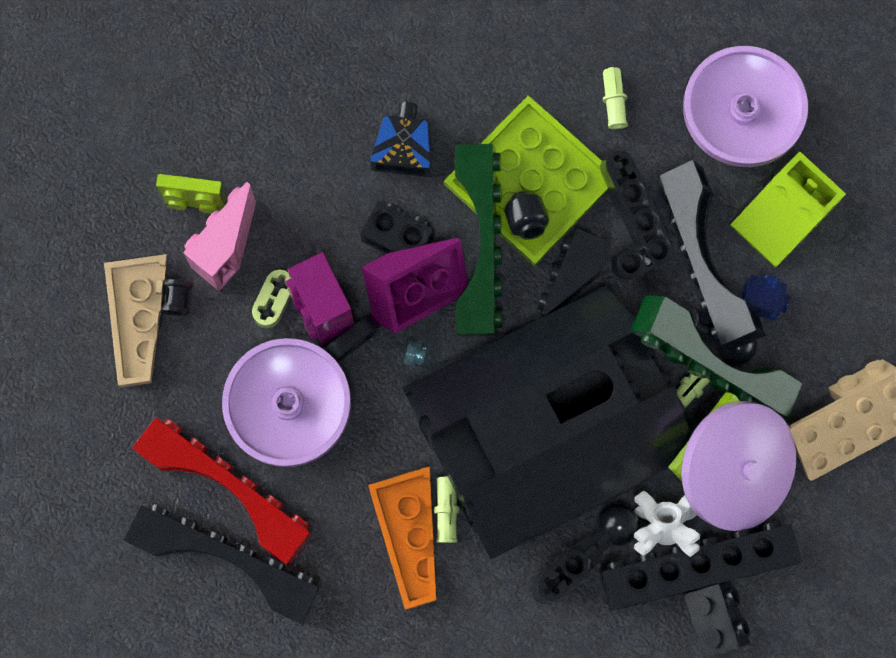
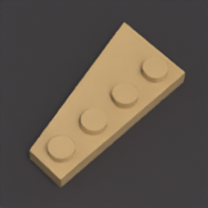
M167 254L104 263L117 381L120 388L152 383L161 317L160 309L163 302L164 280L166 279L168 264Z

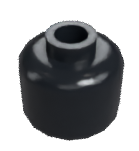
M518 192L512 196L505 206L504 213L512 234L524 240L538 238L544 233L549 224V216L541 196L535 193Z

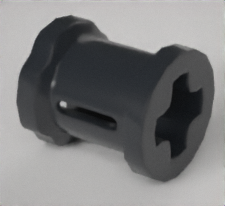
M176 279L164 280L166 295L164 305L160 309L161 313L172 316H188L189 310L186 308L188 290L192 289V283Z

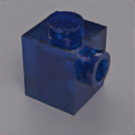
M750 275L745 281L741 299L755 306L759 317L775 321L781 312H786L790 295L785 294L787 284L779 282V278L771 275H761V277Z

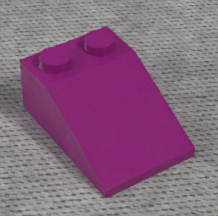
M458 238L388 253L362 267L372 317L376 322L394 334L459 299L468 286L461 240Z

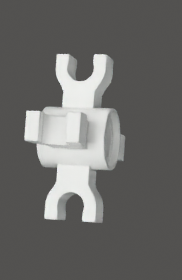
M645 491L635 497V502L639 504L635 508L636 514L651 523L634 533V538L639 541L634 545L636 551L645 556L656 543L662 545L677 543L681 550L689 557L699 551V545L695 542L700 539V534L683 525L685 521L697 516L690 507L685 495L677 504L672 502L657 504Z

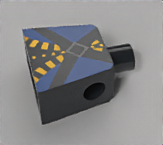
M401 102L399 103L398 116H384L371 155V171L430 177L428 121L416 119L417 104Z

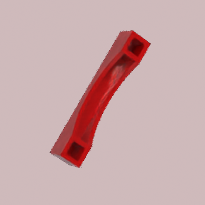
M155 418L132 449L160 471L195 473L212 479L226 487L242 502L249 512L255 525L260 545L286 566H289L312 536L306 530L309 524L296 514H293L290 518L280 511L284 505L268 494L264 499L255 491L258 486L244 475L240 480L232 475L230 471L233 467L217 456L215 460H212L204 454L207 448L192 437L188 442L179 434L182 429L167 418L163 423L158 418Z

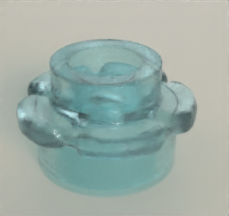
M409 340L402 365L411 367L412 371L416 365L422 367L427 349L421 347V340L418 343Z

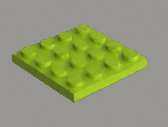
M529 95L481 143L493 144L496 153H501V171L496 172V184H501L502 190L501 203H496V215H501L502 234L499 235L534 267L609 190L600 170L602 160ZM454 170L444 180V185L476 213L469 194L455 177ZM522 191L541 196L549 216V224L544 233L532 240H524L513 235L504 213L505 206L512 196Z

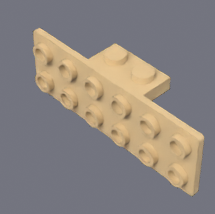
M883 359L868 363L859 372L840 378L838 383L828 387L831 397L835 402L789 425L796 452L805 475L810 481L896 436L895 366Z

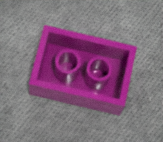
M323 252L287 269L290 279L285 282L291 295V300L297 312L301 313L304 326L312 341L318 339L322 347L334 341L354 326L351 307Z

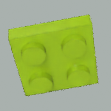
M158 174L156 187L164 203L168 204V207L172 209L186 210L187 207L199 208L201 212L212 214L216 210L221 211L228 203L225 190L220 181Z

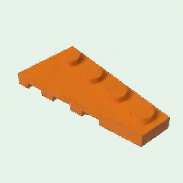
M429 466L368 485L405 610L436 601Z

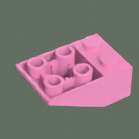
M248 182L241 188L239 186L236 187L227 198L228 203L221 211H214L206 221V228L199 235L196 233L191 236L184 247L186 250L183 253L191 269L218 291L227 284L241 266L256 205L251 185Z

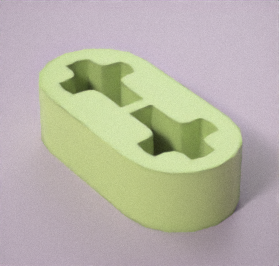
M274 270L267 276L253 305V318L262 328H273L276 326L291 299L288 288H281L277 297L273 296L275 293L273 281L279 282L281 278H284L285 281L290 279L288 272L285 270ZM270 301L274 302L272 305L274 317L268 316L266 320H262L259 310H266Z

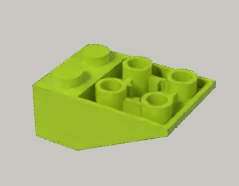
M799 152L730 226L776 268L840 203L846 193Z

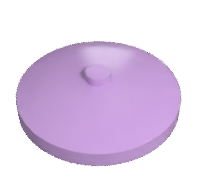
M735 46L710 55L696 68L685 90L683 115L691 137L706 154L728 165L756 167L779 159L793 147L806 124L808 99L801 78L783 58L762 48Z
M276 339L254 347L234 365L224 386L222 411L230 435L248 455L268 465L296 467L319 459L329 452L340 440L350 418L351 392L341 367L325 350L304 340Z
M749 401L728 403L707 415L693 432L687 444L682 463V485L686 499L693 511L705 522L729 531L753 528L767 520L783 503L795 474L796 447L789 426L774 410Z

